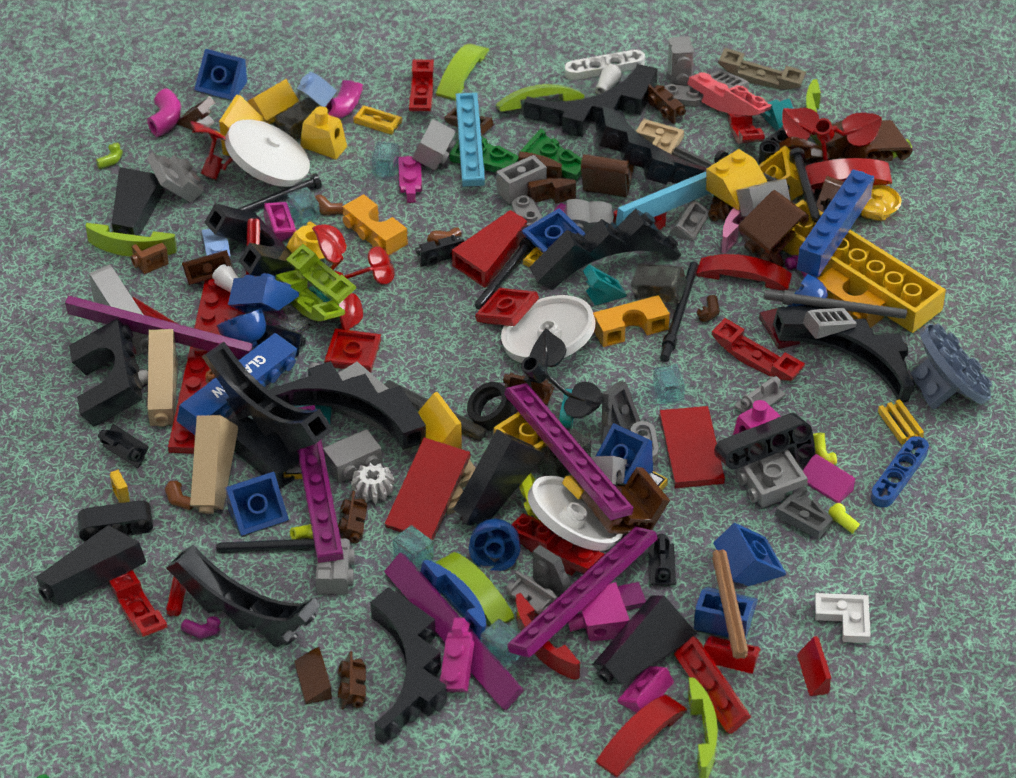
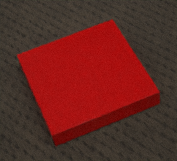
M499 288L476 313V321L516 326L536 303L539 296L535 291Z
M335 328L324 363L331 361L334 368L345 369L358 362L371 373L381 343V334Z

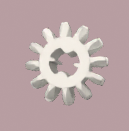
M370 462L369 466L360 465V469L354 471L351 486L352 490L355 491L357 499L362 498L366 503L373 500L376 505L378 499L385 502L387 496H392L394 477L389 467L383 468L381 463L373 466Z

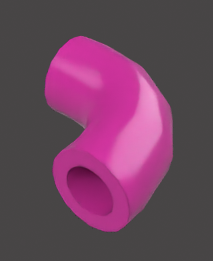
M342 80L338 95L335 98H331L325 106L328 109V115L342 119L350 114L359 102L363 84Z
M162 89L156 94L154 103L159 108V112L147 118L149 129L156 137H160L173 129L181 117L180 101L170 89Z

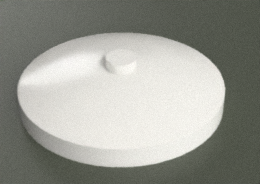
M239 120L231 125L225 136L227 138L225 146L231 158L243 170L263 182L276 186L290 187L301 183L309 172L310 162L301 145L286 132L271 124L258 120Z
M556 295L541 298L536 301L516 326L504 325L501 341L507 355L513 360L522 363L530 355L535 342L546 328L564 342L567 349L565 357L583 347L591 338L596 324L595 317L590 305L578 297Z
M543 476L535 480L528 492L529 504L536 516L554 533L575 545L596 551L610 550L619 542L623 534L608 533L582 499H577L562 484L564 478Z

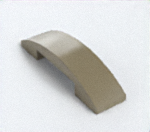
M724 48L718 64L726 71L747 80L749 83L776 89L800 88L806 75V71L785 66L784 71H779L745 61V53Z

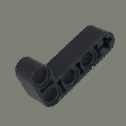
M789 413L722 439L716 444L714 454L729 469L734 470L788 449L795 461L805 465L815 455L812 427L797 414Z

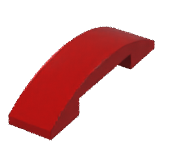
M412 60L409 111L432 110L434 60Z
M727 113L732 135L738 144L764 141L765 134L761 128L754 127L752 115L742 116Z
M846 158L805 166L812 189H822L827 176L845 182L853 169L874 176L873 186L892 184L889 164L881 160Z
M719 254L703 257L700 260L696 276L719 280L722 274L764 281L765 288L782 291L789 289L792 277L791 272L777 264L764 259L739 254Z
M726 318L711 333L715 340L736 359L770 377L777 376L781 380L792 381L805 367V363L785 352L780 357L745 337V329Z
M133 570L109 581L123 613L139 636L144 637L168 628L159 610L153 608L144 594L141 582Z
M521 593L516 594V620L521 632L535 619V609ZM548 640L534 653L540 661L557 673L573 680L580 678V661L566 645L556 649Z
M667 694L651 701L630 718L614 735L596 759V763L617 778L635 761V755L665 726L671 727L687 712V708Z

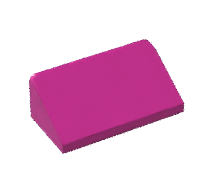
M287 202L264 204L263 216L266 225L282 242L293 236L296 228Z
M817 454L811 458L803 470L808 478L807 485L836 503H841L854 491L855 478Z
M649 666L637 676L617 701L637 713L651 701L663 696L674 683V680L666 667Z

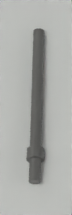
M764 290L763 299L780 301L784 305L795 303L831 309L844 308L846 311L903 319L907 315V309L794 294V291L788 290L783 292Z

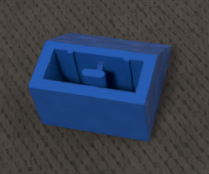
M263 273L261 276L256 277L244 275L243 278H234L228 305L243 313H249V311L261 308L263 312L278 311L299 297V292L292 289L290 284L275 280V276Z
M705 587L701 590L695 608L694 629L729 638L719 589ZM736 594L746 639L758 599Z

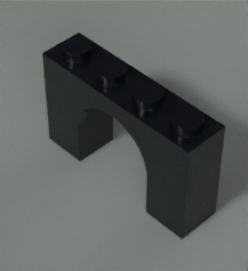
M214 204L204 223L216 236L234 239L247 245L248 219L260 220V245L249 243L238 261L250 275L261 276V274L266 273L276 278L278 274L295 270L286 260L292 253L256 213Z
M118 319L111 321L69 345L72 363L85 375L109 362L115 361L111 373L102 383L77 397L80 415L92 426L101 424L143 400L141 392L143 386L138 375L140 369L135 359L137 352L132 342L134 335L128 325H123Z

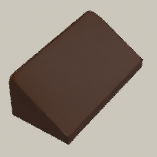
M227 250L182 262L189 285L212 279L214 271L221 265L230 266L234 270Z
M316 647L294 661L306 705L332 699L331 685L320 647Z

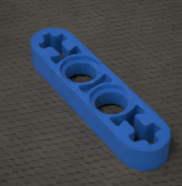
M914 436L906 441L873 486L871 501L874 505L888 507L895 501L926 458L929 448L926 439ZM920 447L915 451V455L912 454L913 449ZM902 461H907L911 463L912 466L903 467L899 463ZM897 477L901 481L898 483L890 482L888 478ZM886 488L888 490L887 495H883V497H881V495L885 492Z

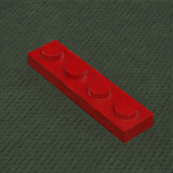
M693 636L674 653L690 678L694 677L705 689L713 704L716 717L726 732L733 734L751 718V715L699 639Z

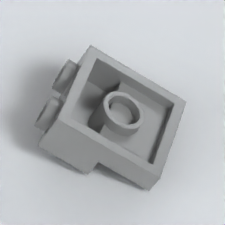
M153 152L147 157L161 186L189 202H193L204 191L203 185L199 183L201 181L200 178L192 170L193 165L187 159H180L175 155L168 159L164 155L160 157Z
M788 449L743 466L737 472V478L741 486L747 485L749 488L750 500L752 503L758 502L761 508L783 501L785 493L806 486L808 480Z

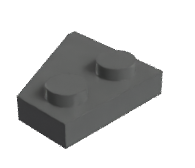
M619 381L602 393L601 445L613 423L631 431L632 425L640 421L626 382Z
M803 486L798 488L776 508L775 516L819 539L831 527L833 519L821 508L820 503L816 499L811 500L807 496L808 489Z
M539 545L533 551V579L544 589L552 590L558 598L568 589L571 581L564 570L565 567L561 558Z

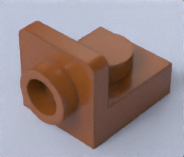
M163 243L143 251L136 244L131 246L133 255L130 258L135 268L139 267L144 274L169 264L167 248Z

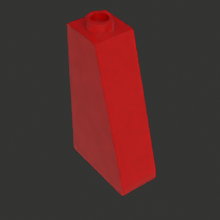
M512 210L508 211L452 249V266L486 288L518 249L520 241L526 237L522 230L527 227V220Z

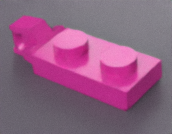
M413 156L398 157L399 187L401 193H406L407 203H416L415 192L422 191L421 163L414 160Z
M454 618L452 633H448L445 642L440 681L446 684L447 692L468 691L475 642L472 640L471 632H469L470 623L465 618Z

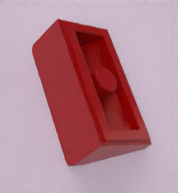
M710 635L704 644L705 650L716 665L753 674L761 651L760 647L747 644V657L736 659L733 656L730 640Z
M813 636L799 651L797 658L809 695L818 696L830 693L831 674L820 640L817 636Z

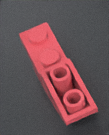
M703 72L689 77L687 85L704 94L702 103L716 110L734 115L750 116L758 115L771 109V105L765 102L762 97L755 96L743 86L737 85L728 88L726 84L717 82L711 75Z

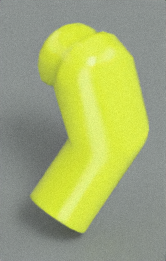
M814 433L815 454L836 465V454L834 452L827 453L825 433Z
M835 503L829 508L828 514L833 521L843 526L850 533L853 534L860 524L846 513L844 505Z
M311 524L291 528V539H312Z

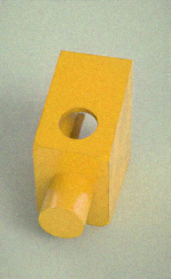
M319 106L315 108L303 122L301 147L336 160L347 148L341 120L328 115L326 107Z

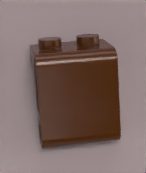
M882 120L877 136L870 144L860 147L849 144L840 157L842 159L866 158L892 161L894 155L891 151H894L902 161L912 154L913 149L892 120Z
M583 154L581 160L583 191L627 198L635 166L630 165L629 161Z
M773 190L740 222L738 230L745 242L744 247L752 255L757 253L760 259L782 267L784 262L779 252L796 236L795 231L792 229L797 224H800L802 227L806 226L809 215L778 191Z
M642 467L635 468L624 487L615 486L633 506L632 515L610 520L586 491L581 495L582 500L608 533L628 534L635 527L652 530L670 502V499Z

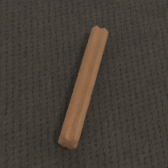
M723 549L715 550L712 559L732 653L736 659L745 658L748 655V648L727 552Z

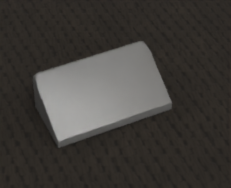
M696 200L689 202L668 234L694 241L708 218L709 211Z

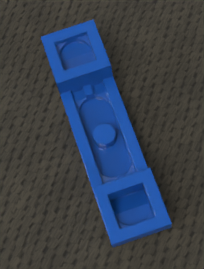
M423 560L420 572L449 601L457 612L470 623L469 628L483 641L486 618L475 594L461 579L446 568L430 560Z

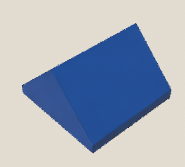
M205 48L194 90L233 100L247 83L245 59Z
M560 208L522 230V233L542 253L566 230L574 234L579 233L583 237L586 235Z
M613 423L595 457L616 456L627 459L624 484L627 483L636 467L644 468L648 474L652 473V441Z
M274 472L225 487L228 511L241 536L289 520Z

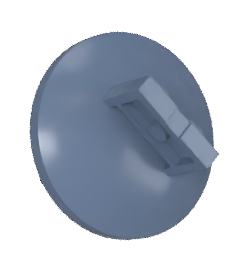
M939 323L935 325L926 324L921 328L920 336L928 358L910 374L917 386L922 390V395L929 407L936 409L956 392L979 404H985L990 400L991 381L986 375L981 374V364L975 358L970 359L958 345L960 342L952 332L947 334Z

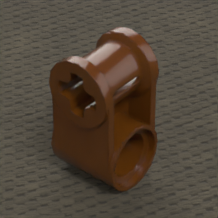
M829 176L825 178L817 201L818 210L824 213L844 181Z

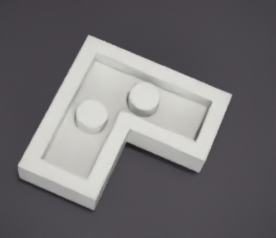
M815 593V620L842 621L843 642H870L868 595Z

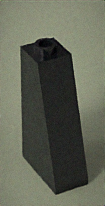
M120 167L112 216V230L114 233L140 236L165 191L155 173Z
M236 415L229 419L230 422L238 426L234 452L261 475L274 472L279 489L295 480V476L284 477V473L299 464L298 452L290 453L277 432L264 436L254 419L250 417L239 420Z
M497 429L453 509L462 515L460 520L470 526H474L475 523L480 524L485 520L492 519L542 460L545 453L533 445Z
M108 525L36 577L40 586L38 591L44 600H50L60 606L146 563L139 541Z
M651 595L592 665L598 671L597 675L603 682L607 684H623L689 641L693 636L695 637L697 632L664 595Z

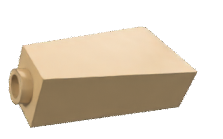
M173 329L149 330L148 416L150 426L173 425L178 359Z
M221 415L197 416L190 505L198 509L199 513L214 514V510H223L225 487L228 486L238 426Z

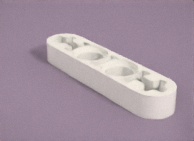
M629 50L570 61L565 65V76L570 80L597 77L601 75L602 69L612 62L620 63L615 66L621 72L634 70L637 64L645 65V54L640 50Z

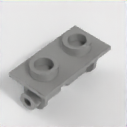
M777 376L769 377L759 388L748 395L742 396V400L736 403L734 407L744 413L753 407V403L756 400H763L770 406L786 395L779 389L781 380Z
M519 571L515 572L516 582H510L506 587L508 595L515 600L518 593H521L526 600L531 599L529 603L538 615L557 599L552 590L544 589L532 577L525 576Z

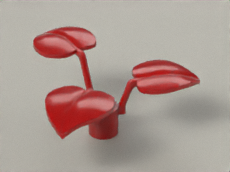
M784 108L782 122L788 137L792 136L809 140L811 134L816 135L818 140L821 141L823 160L828 161L826 142L833 139L834 132L841 136L847 135L848 142L853 146H866L876 138L882 123V117L873 113L851 114L842 121L844 131H841L836 125L832 126L830 120L826 118L820 119L818 113L812 109Z
M191 121L192 133H206L212 138L209 156L206 158L200 174L217 180L221 169L226 171L227 166L233 161L230 157L223 164L222 158L213 155L217 138L224 141L227 138L204 124Z
M327 224L314 226L312 229L316 234L320 250L328 262L334 263L330 267L334 270L343 261L342 254L345 253L347 248L342 233L334 226ZM378 246L371 248L368 252V261L371 267L347 275L334 270L337 274L343 275L347 279L373 271L375 281L383 285L390 283L395 275L394 266L389 255L383 248ZM351 293L338 304L345 310V315L339 316L344 330L351 329L363 318L361 301L356 294Z

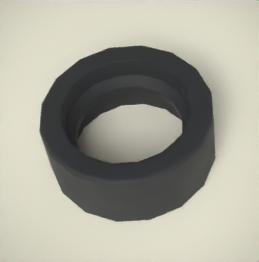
M492 381L476 388L470 395L467 403L469 417L489 431H493L495 426L511 417L516 408L504 395L506 387L499 382ZM502 396L499 407L493 413L481 416L483 407L489 400Z

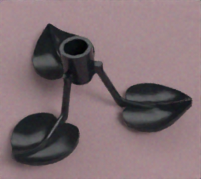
M545 328L535 342L530 355L521 364L522 370L527 375L524 381L532 389L531 382L542 383L547 379L564 395L569 397L564 403V409L570 417H586L600 407L603 402L602 392L593 383L579 382L574 386L572 393H570L547 373L548 367H555L561 363L567 349L560 338Z

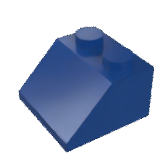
M733 523L713 542L717 550L723 549L727 552L732 580L735 583L752 586L787 574L766 537L737 523Z

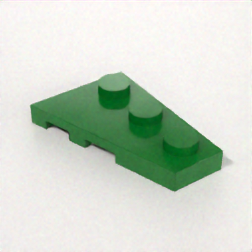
M541 128L521 149V152L545 156L562 164V177L575 181L581 177L582 158L570 149L562 148L558 140L555 138L550 139Z
M481 136L484 170L496 173V171L518 162V155L499 145L493 146L487 143V139ZM458 139L449 154V161L461 164Z

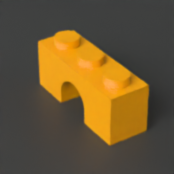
M364 194L342 206L344 225L349 229H353L362 240L368 241L372 247H381L388 255H391L408 245L407 228L393 217L379 222L378 205Z
M833 267L817 278L825 285L828 299L886 306L885 300L869 290L858 296L849 295L850 278ZM847 311L853 319L866 318L870 328L884 318L881 315Z
M659 295L593 312L596 322L594 333L602 347L625 342V329L628 326L641 327L646 335L669 330L670 313Z

